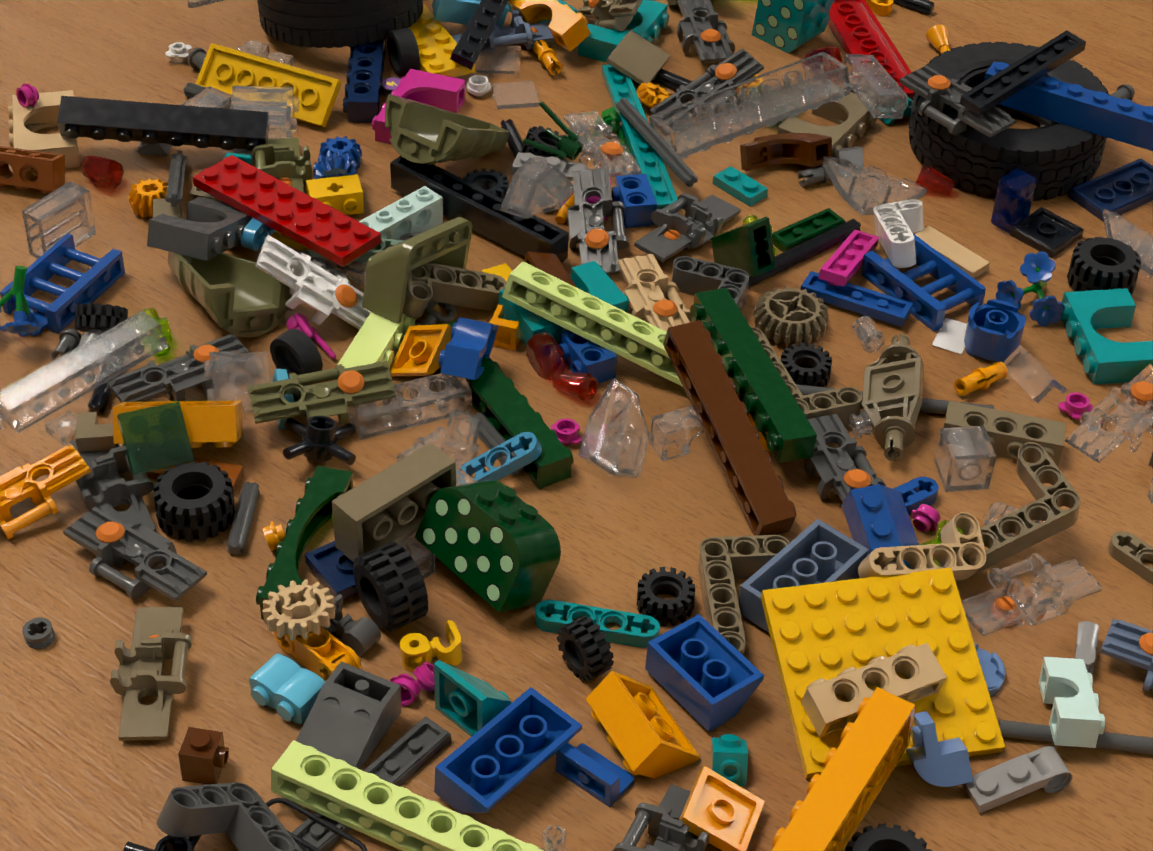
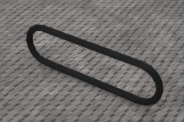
M274 798L265 803L268 807L276 803L286 804L356 844L362 851H368L365 844L288 799ZM288 831L295 842L311 851H322Z

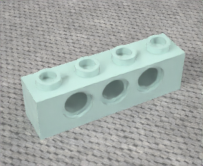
M423 186L359 222L381 233V238L399 240L404 234L425 232L443 223V197L428 187ZM358 262L364 267L367 264L366 262Z

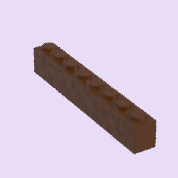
M701 320L669 327L663 346L753 535H778L789 532L796 518V508L793 502L788 500L784 492L783 481L779 475H776L771 465V457L768 451L763 449L759 441L758 430L755 426H752L747 416V408L744 402L739 400L735 392L734 381L731 377H728L724 369L723 359L720 354L716 353L712 345L710 332L705 330Z

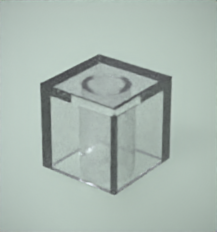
M985 427L941 428L934 463L945 492L989 489L996 454Z

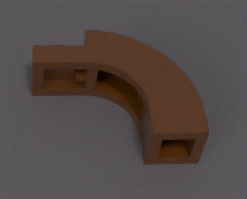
M811 133L774 134L754 138L753 142L740 145L741 169L745 171L783 163L816 167L833 162L832 137Z

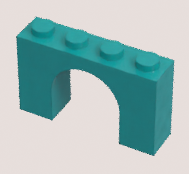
M643 0L635 16H632L633 18L627 28H630L633 32L652 43L654 39L658 38L661 30L666 28L669 23L668 5L652 0ZM588 24L587 27L591 34L578 45V55L606 62L610 54L630 30L616 31Z
M595 260L571 268L570 277L578 289L625 312L628 311L629 299ZM504 289L500 290L499 305H504V319L519 322V338L530 352L560 343L561 332L567 329L503 298Z
M1128 289L1064 292L1062 303L1065 309L1061 313V320L1066 327L1067 336L1071 337L1074 343L1076 354L1080 356L1083 362L1084 371L1089 374L1093 385L1140 381L1147 367L1153 366V341L1116 342L1101 336L1095 331L1103 328L1131 326L1136 304Z

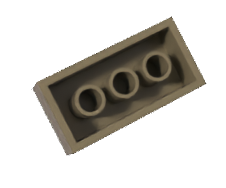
M430 442L370 479L365 480L355 488L338 496L332 501L335 547L354 562L358 556L390 542L398 544L417 532L433 495L440 489L456 486V461Z

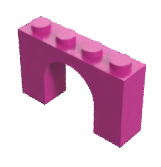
M410 69L406 76L401 78L399 86L396 90L392 91L391 95L458 113L465 102V80ZM384 103L380 113L373 118L372 130H375V141L391 144L389 140L392 138L390 129L385 125L386 103Z

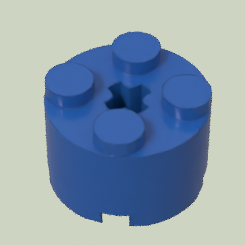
M992 299L987 300V304L980 306V302H978L969 311L964 335L966 353L973 357L1006 364L1019 351L1026 321L1025 316L1021 317L1018 313V308L1006 301Z

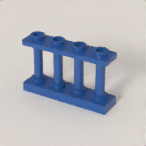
M66 234L27 268L23 292L29 308L46 314L49 331L59 334L75 320L76 305L93 303L125 274L122 251L112 249L100 259L75 250L73 235ZM74 260L92 268L85 273H81L65 267V265ZM54 275H58L75 283L69 288H65L48 282V280ZM13 281L1 290V299L12 289ZM37 290H41L58 298L49 304L30 296ZM16 295L3 306L4 313L11 314L16 309Z
M915 234L913 235L916 265L918 267L905 273L897 270L889 258L884 260L873 250L865 253L861 276L886 295L913 303L911 314L933 332L942 328L945 311L964 302L971 306L980 302L979 306L983 305L986 291L985 286ZM926 274H930L936 279V281L923 287L913 282V280ZM945 288L955 293V295L940 302L931 296Z

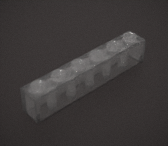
M142 310L0 391L1 418L19 433L168 347L161 325Z

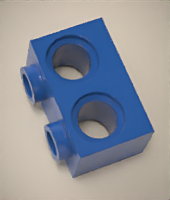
M647 175L616 176L615 187L611 188V196L613 202L620 201L625 205V211L623 212L625 228L656 225L651 219V214L657 209V202Z
M569 330L561 332L560 345H558L559 356L562 361H566L574 377L579 378L585 387L616 378L617 356L614 352Z

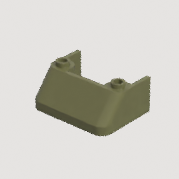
M457 217L371 256L366 264L367 274L362 307L395 323H400L409 271L428 262L466 269L472 234L471 221Z

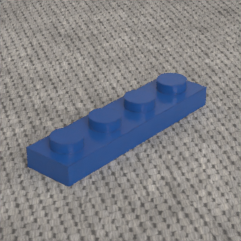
M813 271L809 273L800 289H807L809 294L816 293L817 298H822L823 302L903 327L912 312L913 303L851 283H847L845 286H833L825 280L818 279L819 273Z

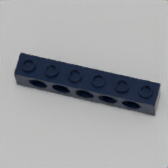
M386 38L373 43L350 47L349 71H347L345 98H343V112L348 113L349 123H372L374 116L379 114L381 82L383 81L387 45Z

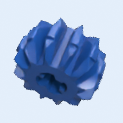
M336 136L335 139L327 138L326 142L321 143L319 155L327 156L328 150L332 154H336L340 149L342 155L349 153L351 159L355 160L357 169L360 168L362 149H360V144L356 143V139L348 140L347 136L343 138Z
M340 149L336 154H332L328 150L327 156L319 155L318 162H315L313 167L314 179L357 174L355 160L351 159L349 153L342 155Z

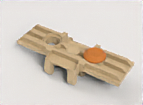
M653 254L617 260V264L629 285L624 289L623 293L629 299L628 309L630 308V303L633 307L631 315L639 319L646 318L647 323L666 332L669 327L692 321L690 310L686 309L678 294V286L674 282H668L667 274L663 273ZM650 279L653 282H643L641 280Z

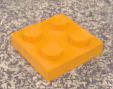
M704 766L697 775L679 820L689 826V832L698 837L701 832H706L709 835L708 843L722 851H746L765 801Z

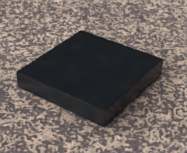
M1040 207L1011 227L1009 235L1039 252H1046L1050 258H1053L1083 236L1084 229Z

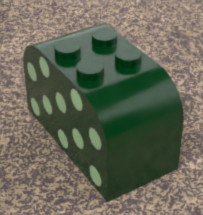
M485 480L446 487L437 491L431 498L414 537L499 613L541 602L557 569L561 556L560 541L552 525L538 514L535 507L526 504L520 499L512 488L496 480Z

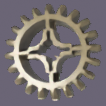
M784 286L782 290L774 288L772 292L765 291L764 296L759 297V301L754 309L755 327L764 333L768 341L774 340L775 345L781 343L785 344L786 347L792 344H796L799 347L800 343H805V346H809L810 342H818V339L824 336L829 322L827 305L823 303V299L817 298L816 293H807V289L797 290L796 286L794 289H788Z

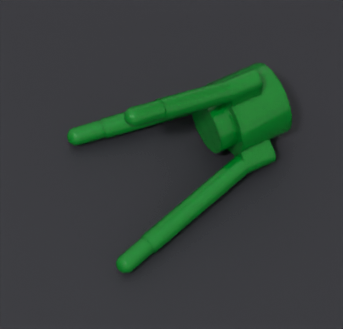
M610 107V109L602 112L600 121L596 122L594 132L587 147L592 148L600 130L606 133L616 132L625 156L629 158L630 153L620 125L619 113L614 107Z

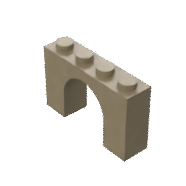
M825 83L814 93L812 114L838 125L818 126L789 116L778 126L777 134L811 133L832 137V157L834 162L838 149L851 148L854 142L859 137H862L870 126L875 125L878 118V112H876L877 101Z

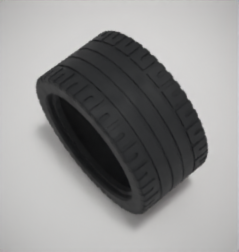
M257 0L261 27L267 35L282 43L299 47L305 46L307 48H342L344 46L351 47L384 40L392 30L411 27L418 21L423 12V0Z

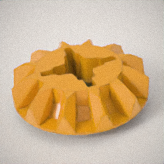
M651 82L641 83L636 91L639 99L650 108L655 107L672 95L666 92V88H661L659 85H654Z

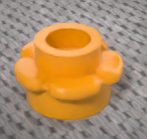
M271 521L269 526L262 528L270 550H276L278 543L284 541L286 537L282 525L275 526L274 522Z

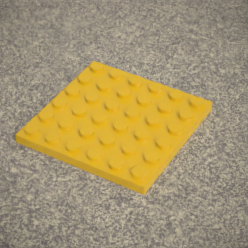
M952 568L762 590L760 597L805 779L812 778L816 773L821 775L825 769L824 762L827 754L832 747L836 749L839 747L844 730L841 729L819 738L801 703L807 686L821 678H825L826 681L835 678L841 671L847 668L855 667L859 669L867 666L876 657L885 656L888 658L896 655L899 650L908 645H915L917 647L928 643L947 677L938 693L912 702L915 704L914 714L927 711L934 721L938 742L959 737L968 749L969 757L1003 752L1005 744ZM896 672L900 678L908 679L905 674ZM866 684V686L871 690L875 691V689L877 688L873 684ZM835 695L838 700L849 702L846 697ZM913 717L912 727L915 726L914 717ZM911 736L907 749L914 747ZM906 750L896 767L912 765Z

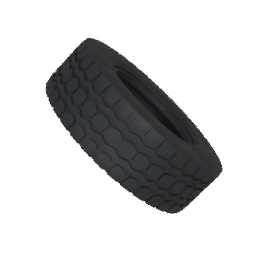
M1007 42L973 43L964 45V47L952 48L951 51L947 50L939 54V57H934L926 65L950 80L955 79L973 89L984 82L985 73L994 61L1011 65L1039 47L1025 46L1019 43L1007 44ZM1068 60L1044 75L1046 77H1055L1062 82L1078 84L1083 88L1108 94V90L1102 85L1099 78L1093 76L1090 70L1083 68V65L1074 60ZM914 92L909 122L911 149L918 161L924 164V167L930 173H934V176L942 181H946L947 184L955 188H961L962 191L970 194L975 193L977 196L985 198L992 197L995 200H1011L1013 202L1053 199L1056 196H1064L1068 194L1069 189L1089 181L1101 163L1107 137L999 104L996 107L1004 112L1026 116L1045 126L1033 129L1007 128L990 138L967 125L966 131L952 135L949 133L948 128L930 117H923L918 113L920 105L927 99ZM951 108L943 113L953 120L958 117V111L955 108Z

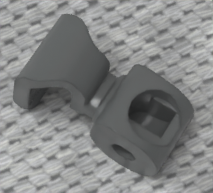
M339 594L334 598L335 619H330L329 628H323L335 637L342 635L341 642L351 647L358 656H361L380 640V629L367 617L354 621L347 614L343 618V596Z

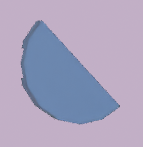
M974 643L990 697H992L1001 690L1006 674L1004 663L995 652L990 654L988 651L978 648L979 645Z

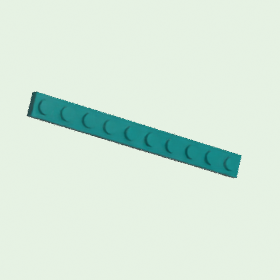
M602 65L601 74L613 106L619 113L620 125L639 174L647 175L657 202V209H663L677 200V195L663 159L616 108V103L620 102L621 98H626L647 121L631 78L613 66Z

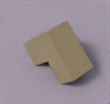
M97 412L77 413L75 441L78 452L106 451L117 447L113 440V423L99 424Z

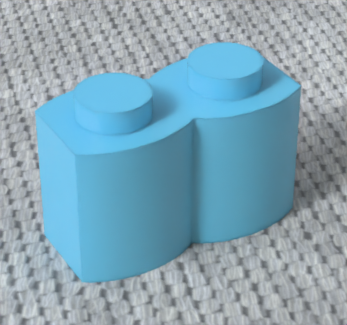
M278 653L249 678L250 693L255 702L261 706L267 705L270 708L276 709L277 713L284 720L293 721L298 724H303L306 721L325 683L314 672L301 668L290 658Z

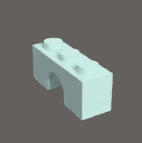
M1044 657L1038 684L1043 703L1053 704L1049 726L1054 745L1096 748L1098 735L1103 734L1105 730L1104 714L1099 713L1098 694L1093 693L1092 674L1087 673L1084 659Z

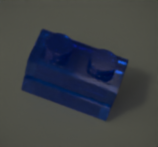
M1014 169L1008 175L999 179L991 223L1010 233L1011 227L1029 216L1034 195L1033 190L1035 189L1037 179L1020 169Z

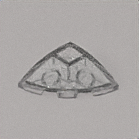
M824 157L823 164L834 187L842 198L861 215H874L873 209L878 205L912 199L918 200L927 193V189L905 178L899 179L886 175L885 170L873 166L865 168L852 164L850 160Z

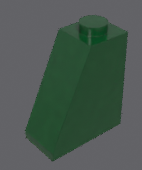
M763 217L711 238L714 263L742 269L753 277L776 268L768 217Z

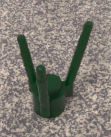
M541 101L539 105L568 136L564 135L561 137L550 129L545 130L548 135L559 142L557 148L560 150L528 139H524L523 143L556 155L562 160L569 158L574 161L581 153L584 144L578 141L579 136L573 133Z

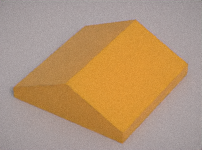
M449 324L409 326L389 369L391 377L432 375L440 368L439 356L441 351L445 350L446 344L451 341L452 327Z

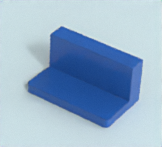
M567 742L556 752V772L608 807H611L634 784L635 778L633 775L584 743L579 744L575 748Z

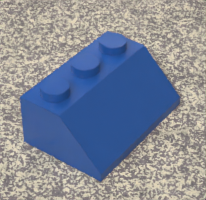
M881 484L850 490L842 504V508L853 540L868 548V555L874 549L880 547L919 545L900 491ZM903 560L904 565L907 568L912 569L910 564Z
M700 614L656 637L647 644L645 669L708 732L735 717L764 679V675Z

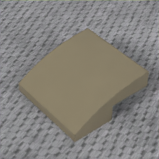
M630 30L610 54L606 63L641 85V83L652 82L655 79L657 73L669 60L670 55Z

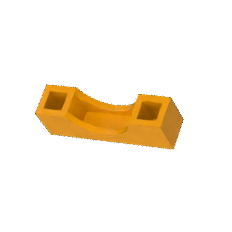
M509 0L508 2L513 11L519 10V16L526 23L534 24L544 20H551L548 28L556 43L570 52L591 34L587 27L588 21L585 16L580 12L575 13L567 4L562 5L558 0Z

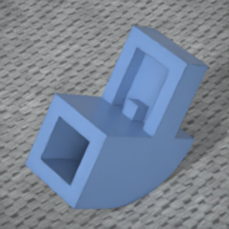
M927 711L915 713V726L911 730L914 747L906 749V754L917 773L926 782L939 787H950L973 782L968 749L958 737L938 742L935 723Z

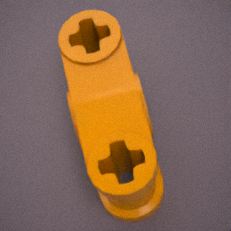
M320 627L321 634L319 635L313 632L308 633V639H304L302 635H297L294 640H290L289 634L279 638L277 630L274 631L275 639L280 648L292 655L308 670L320 676L325 682L340 662L361 669V662L355 651L351 647L344 645L323 627Z

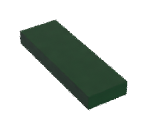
M828 208L771 233L772 243L780 251L785 252L845 223L846 220Z

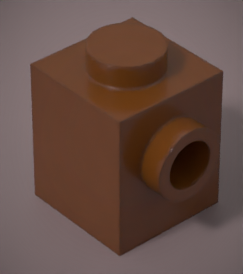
M193 727L188 728L178 753L182 781L207 785L217 784L221 771L226 767L229 758V748L224 745L223 732Z

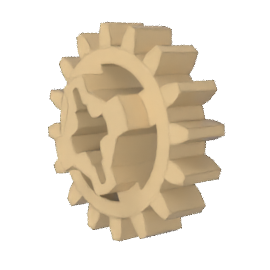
M304 580L301 585H296L295 581H290V587L286 588L283 585H279L278 593L269 592V600H263L264 609L262 612L264 623L268 625L270 632L277 630L279 638L289 634L290 640H294L297 635H302L304 639H308V633L321 634L320 627L329 628L330 619H335L334 596L330 595L328 587L321 589L319 582L310 586L308 585V580Z

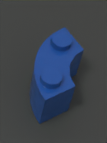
M459 317L458 322L454 323L452 327L451 341L446 344L445 350H442L439 356V367H442L441 373L472 380L478 379L484 371V367H480L483 357H490L498 325Z

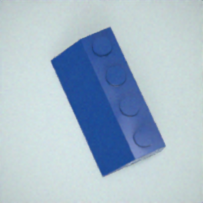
M530 687L435 767L434 793L459 813H487L582 730V725Z

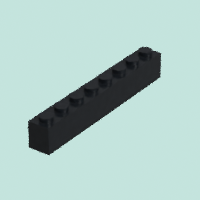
M61 96L57 121L61 136L68 138L87 137L94 140L113 139L120 142L165 143L172 146L216 147L223 150L242 149L252 152L253 148L258 145L267 144L269 133L268 112Z
M402 156L390 162L392 189L407 196L426 186L443 197V215L450 219L462 217L471 221L472 230L524 257L527 251L556 254L561 263L568 258L569 232L434 164L415 163Z

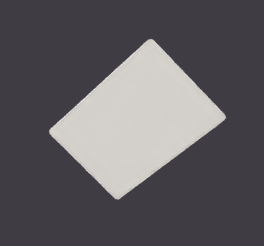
M945 318L943 326L940 328L932 345L962 354L966 347L964 335L967 324Z

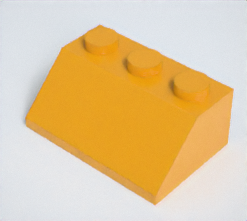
M611 671L587 696L586 701L593 710L591 712L592 717L605 728L609 734L607 736L609 743L620 751L624 757V766L632 774H641L655 779L693 764L701 758L652 686Z

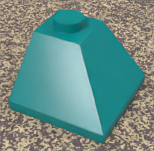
M440 660L434 663L435 709L472 737L512 703L503 691H498L489 683Z

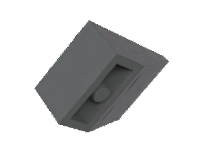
M340 662L323 684L296 741L306 746H312L319 752L335 759L343 760L349 765L361 769L401 713L400 685Z

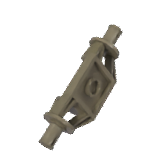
M899 334V342H897V335L892 337V345L887 346L881 352L879 360L865 367L862 407L874 428L875 439L880 445L885 447L884 456L890 461H895V452H897V460H900L903 457V448L913 443L916 437L914 426L923 398L924 364L917 351L909 346L910 340L904 334Z

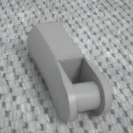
M1083 621L1078 623L1074 659H1084L1087 673L1093 675L1099 625Z

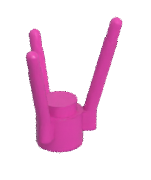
M295 313L288 319L286 325L288 330L298 329L309 338L313 337L331 359H336L334 352L318 335L316 329L311 327L305 315Z

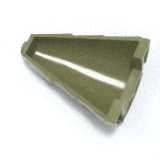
M388 94L385 125L390 129L392 138L389 140L395 150L403 158L411 162L437 164L471 157L478 158L501 151L507 143L510 131L492 123Z
M168 251V265L184 289L204 307L220 327L236 336L248 338L266 334L282 323L281 318L287 310H293L285 305L287 300L292 297L289 291L290 287L255 267L256 262L237 258L226 253H221L205 261Z

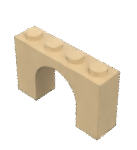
M73 90L39 93V100L35 107L32 105L28 107L21 106L17 96L12 95V105L8 106L10 147L65 155V169L80 167L77 138L61 136L60 133H35L44 128L58 126L61 96L74 97Z

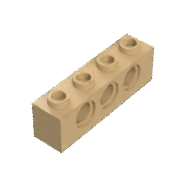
M928 643L917 647L915 645H908L891 657L879 656L871 660L867 666L859 669L855 667L847 668L841 671L837 677L827 681L825 678L813 681L807 686L801 703L819 738L844 729L848 722L854 724L858 717L857 711L864 697L870 698L874 693V690L869 689L866 684H873L912 703L938 693L947 677ZM896 672L905 674L908 679L900 678ZM835 695H842L846 697L849 702H842L838 700Z

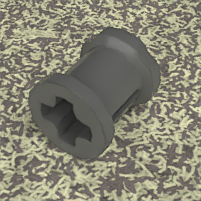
M194 48L188 55V65L194 69L201 70L207 54L206 51L202 48Z

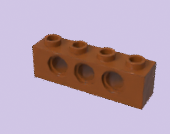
M0 146V187L13 185L18 190L34 188L39 189V192L44 194L55 193V190L65 186V155ZM9 165L12 167L13 173L10 171ZM33 168L36 170L38 176L34 174Z

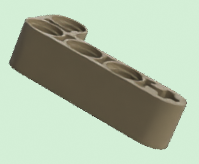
M428 262L409 271L403 314L410 318H419L423 315L430 301L494 311L499 304L500 290L505 289L507 282L504 278L495 274Z

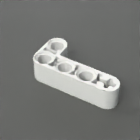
M912 199L874 207L875 235L879 237V242L892 265L897 268H907L915 265L916 252L913 233L924 229L922 201Z

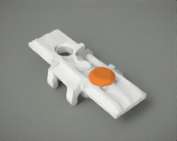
M268 235L255 267L290 287L289 291L292 297L287 300L285 305L295 309L299 304L305 302L318 310L311 319L314 323L320 325L330 313H333L360 330L371 311L362 307L364 293L348 284V279L340 275L336 277L310 261L311 257L309 255L299 254Z

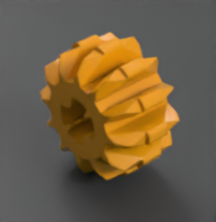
M149 178L147 181L139 180L138 184L131 185L128 199L134 215H141L142 219L147 217L153 218V199L166 198L168 182H162L160 178L156 180Z

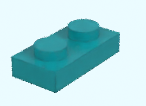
M731 166L713 176V185L749 207L767 197V187Z

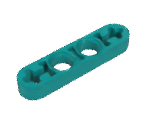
M544 600L535 607V624L540 630L558 634L557 632L560 628L573 622L575 618L587 616V619H593L594 624L597 623L600 626L599 631L601 633L604 632L607 636L604 638L606 642L647 648L648 642L659 636V622L654 617L556 600ZM564 616H567V621L563 620ZM614 622L618 623L621 628L610 630L604 625ZM627 626L631 627V631H627Z

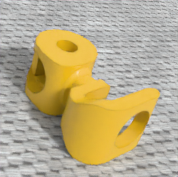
M452 620L446 621V639L450 644L447 648L441 645L438 637L432 638V641L429 642L427 637L420 633L405 635L400 641V655L403 668L414 672L416 667H421L424 662L431 663L434 657L453 666L460 664L462 661V641L455 622Z

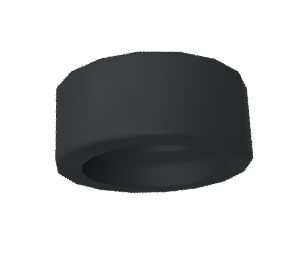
M403 28L390 31L387 36V51L395 74L404 76L410 69L419 70V49L411 29Z
M289 329L276 337L270 344V353L276 368L286 369L288 378L290 373L301 375L322 371L321 355L311 338L298 329Z

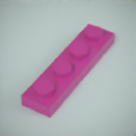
M854 230L822 266L818 279L825 280L833 286H845L862 266L864 254L876 249L879 237Z

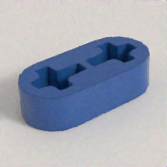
M918 477L893 489L901 492L908 515H911V512L917 510L921 504L929 506L934 504L939 487L937 482L931 478Z

